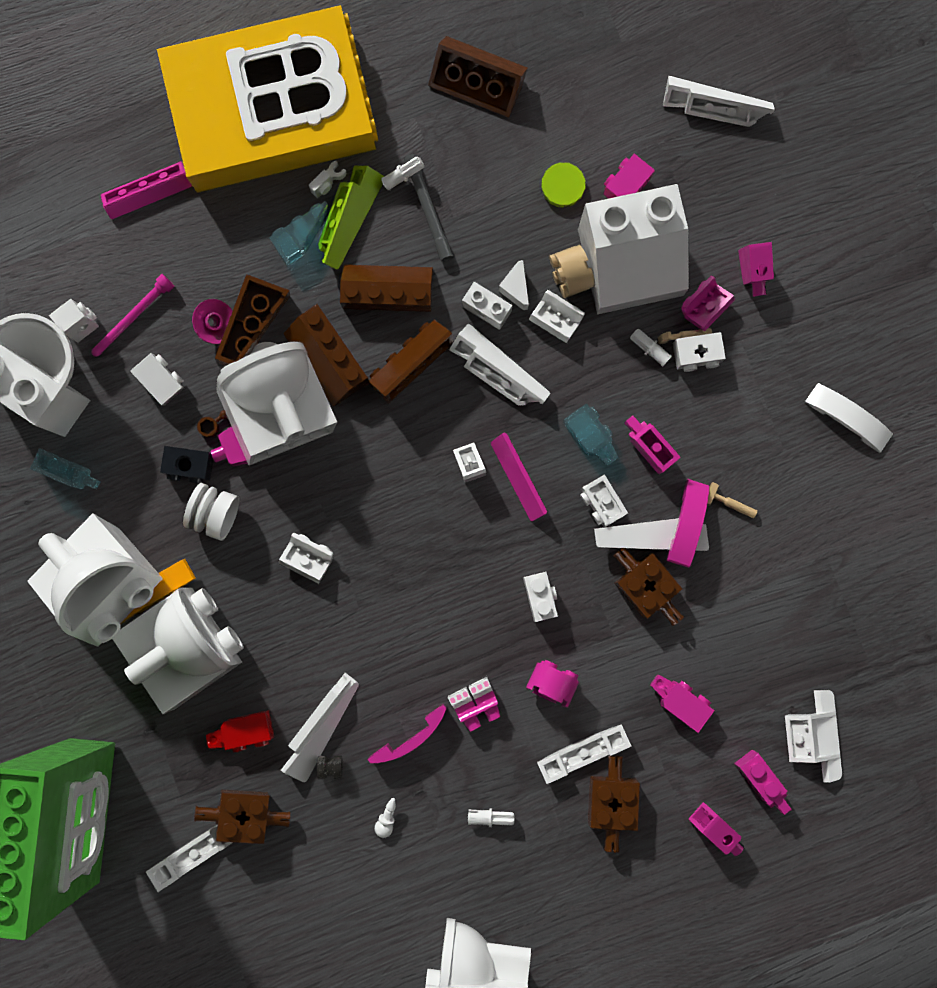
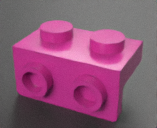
M710 276L699 285L698 290L692 296L685 299L681 308L684 318L705 332L734 302L735 298L734 295L717 285L715 277Z

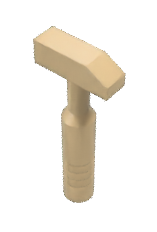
M708 328L705 332L701 329L681 331L678 334L666 332L658 337V343L665 344L669 340L712 334V330Z
M714 482L711 483L707 502L708 506L711 505L714 498L723 502L729 508L753 519L755 518L757 510L734 499L725 498L717 494L716 491L719 485Z

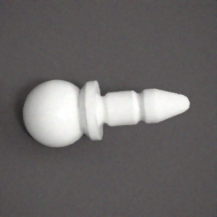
M391 798L387 803L384 814L379 816V821L375 824V833L381 838L390 836L393 831L395 821L393 814L396 808L395 798Z

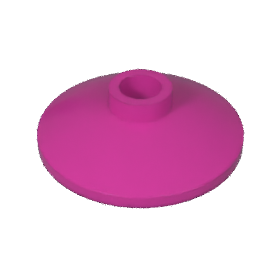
M208 299L201 302L195 308L192 316L193 328L198 337L210 344H220L232 314V309L225 302L218 299ZM209 318H211L214 321L213 326L209 325Z

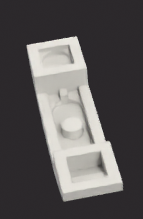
M821 384L815 386L805 401L806 404L821 414L829 415L862 438L861 441L879 453L893 435L885 425L866 410Z
M621 724L573 743L537 763L546 784H549L568 775L571 771L609 754L611 756L631 747V744Z
M216 825L147 870L146 873L157 892H159L233 842L216 841Z

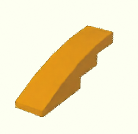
M182 559L159 572L163 579L153 589L154 592L151 599L145 605L134 608L120 624L134 615L145 611L158 601L164 600L177 589L196 579L186 559Z

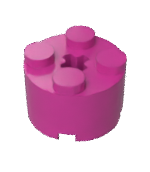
M548 660L541 661V663L537 662L526 689L532 690L534 688L532 693L555 704L560 702L563 707L568 708L579 684L577 680L579 675L569 670L561 672L557 670L558 665Z

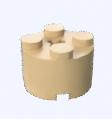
M581 245L549 255L550 263L555 268V271L552 272L553 279L556 285L561 284L560 291L563 298L594 287L593 272L591 268H588L586 262L588 258Z

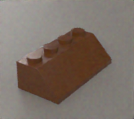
M446 36L438 44L428 86L510 117L528 68Z
M344 265L340 286V304L343 309L431 312L433 267Z
M318 304L298 316L284 332L288 342H301L304 344L322 389L333 407L369 384L368 377Z
M436 320L423 324L418 330L420 333L414 339L412 337L407 339L402 345L403 349L398 354L396 352L391 354L386 360L387 364L382 369L378 367L370 374V385L388 404L453 344L452 333Z

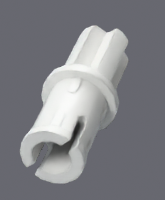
M415 157L402 166L398 165L396 170L382 177V183L387 190H391V188L399 183L407 182L410 176L424 168V164L419 157Z
M637 329L631 335L630 339L645 351V355L649 354L662 367L672 357L671 354H668L657 344V340L654 342L640 329Z
M492 808L489 810L469 809L468 825H489V827H492V824L513 825L514 813L494 812Z

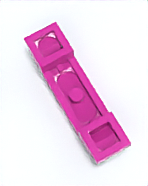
M690 479L686 480L681 512L667 561L690 567L704 522L709 485Z
M445 703L425 717L429 724L426 728L395 750L387 743L369 756L368 761L370 763H381L394 760L417 748L439 725L447 708Z

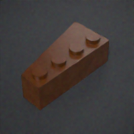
M246 274L215 356L216 362L227 366L250 355L289 299L290 290Z

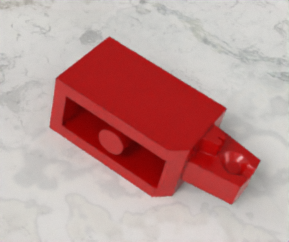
M269 710L228 719L223 722L220 727L221 729L206 735L208 748L224 747L225 750L232 749L233 752L246 750V745L255 744V747L268 745V740L274 738Z

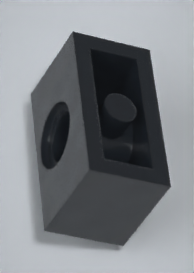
M164 446L160 473L167 475L166 479L180 481L181 477L189 478L191 483L200 484L203 483V480L210 481L214 459L210 452ZM190 460L192 466L190 470L184 472L183 463Z

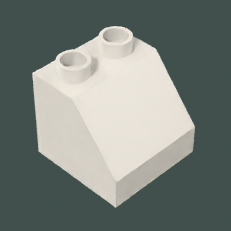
M678 184L585 204L578 233L581 246L588 258V261H586L588 268L592 269L595 285L591 289L597 314L685 295L689 289L688 226Z

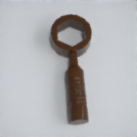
M222 410L216 419L211 417L200 419L197 425L198 432L207 438L216 436L219 431L218 422L228 418L225 410ZM209 420L214 423V430L206 434L203 432L202 425Z

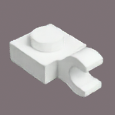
M333 161L326 171L323 170L309 184L311 193L317 198L330 191L333 180H341L346 176L345 169H342L339 173L334 172L339 166L337 161Z

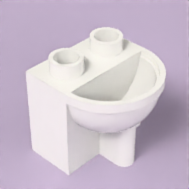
M21 313L0 320V402L33 425L65 437L90 402V399L68 385L74 371V353L70 340L58 325L40 315Z
M301 342L282 343L257 351L222 368L217 378V394L249 466L331 434L337 424V420L307 355L306 348Z
M92 513L67 540L54 533H48L39 540V547L49 559L27 582L53 613L56 622L66 634L98 647L101 643H105L117 635L120 630V623L134 608L145 605L151 599L154 592L153 589L163 578L118 527Z
M193 588L177 589L167 598L120 629L117 635L112 638L130 665L124 669L126 676L135 685L143 684L162 714L175 710L242 663L237 655L239 651L244 649L240 638L229 626L220 630L211 616L218 611V607L204 588H201L196 593Z
M447 918L440 970L427 969L425 988H528L531 948L487 943L483 936L472 927L455 922V919Z

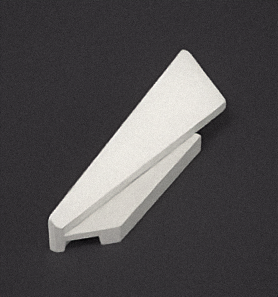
M672 76L668 77L663 106L685 107V114L747 127L755 124L758 119L766 114L774 113L775 110L773 103Z
M467 324L458 334L449 349L451 352L468 360L464 365L466 369L518 406L526 405L528 402H540V404H543L550 395L546 388L470 324Z
M679 518L594 529L597 547L670 550ZM706 524L702 526L696 550L699 551L709 550Z
M344 673L337 684L333 686L288 745L295 752L281 769L283 773L302 782L308 780L359 686V683L347 673Z

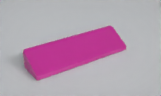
M180 161L101 194V199L108 216L111 219H115L190 188L192 184L186 177L183 162Z
M507 433L501 434L491 442V446L530 521H534L546 515L547 510Z

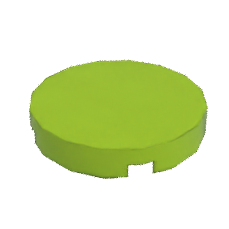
M570 163L552 165L545 171L542 178L541 187L544 198L556 207L575 205L582 198L585 191V178L582 171Z

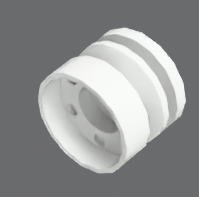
M200 483L193 491L187 503L183 519L184 527L191 530L194 528V531L200 533L206 526L207 536L223 541L236 518L240 501L239 496L223 491L217 497V488H209L208 485Z

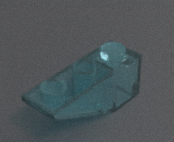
M326 201L322 204H315L310 208V212L303 216L295 217L291 224L285 228L280 227L276 229L272 236L269 237L287 266L305 255L330 212Z

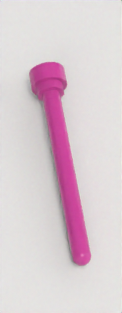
M161 274L156 279L155 287L92 349V355L95 357L99 356L161 293L170 292L175 285L166 276Z

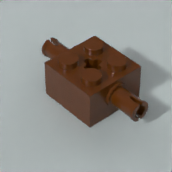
M621 548L613 555L627 570L626 574L615 582V585L643 618L648 619L656 611H661L672 626L678 623L677 620L681 621L684 618L671 603V598L679 593L682 587L653 553L648 554L638 562L626 548ZM645 581L652 582V590H644L646 587Z
M609 755L608 776H590L588 824L590 828L606 830L604 851L611 852L613 850L616 853L619 852L620 831H638L640 783L636 778L622 777L623 756L616 755L614 757V755ZM613 799H616L618 804H615L614 807H611L609 803H612Z
M221 789L219 806L217 808L196 806L194 822H215V825H217L216 841L264 844L265 831L268 826L289 827L290 821L284 819H290V812L270 811L268 809V792ZM241 811H245L246 816H248L243 822H240L239 818L236 817L241 815Z

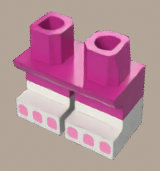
M487 677L469 685V690L477 705H475L467 687L448 695V699L457 713L460 722H464L470 732L481 726L476 716L477 714L484 711L489 722L500 717L497 707L498 701Z

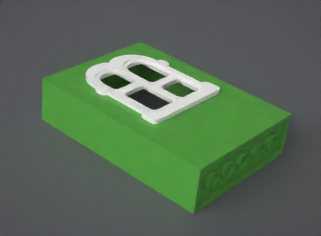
M69 738L0 764V938L28 939L100 882L115 742Z

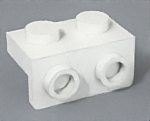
M547 290L529 320L567 343L579 326L585 313L557 294Z
M605 474L581 488L582 493L580 496L585 505H590L594 510L592 516L598 525L602 524L603 527H606L628 514Z
M293 533L288 546L279 559V564L319 584L332 562L334 553L324 545L313 543L305 535Z

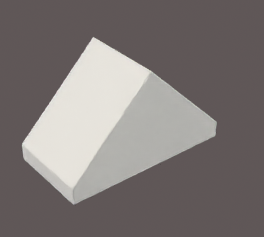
M523 260L516 263L501 282L499 292L522 310H528L529 303Z
M475 443L453 450L465 483L486 476V470Z

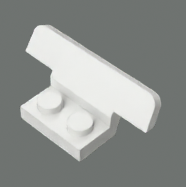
M814 690L816 713L785 715L789 762H821L823 782H833L842 777L834 694L830 690Z

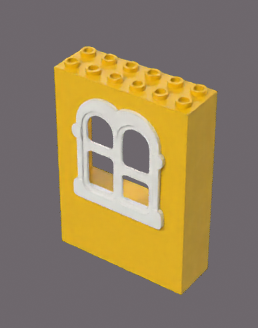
M341 5L157 49L186 177L197 193L376 150L375 141H379L348 13L343 14ZM304 48L316 50L321 56L320 68L314 73L296 76L291 53ZM280 55L286 73L285 80L258 87H250L245 64L250 61ZM312 83H320L328 88L330 99L323 108L300 114L293 113L288 95L290 89ZM278 93L283 109V117L263 123L258 122L253 99L266 94Z

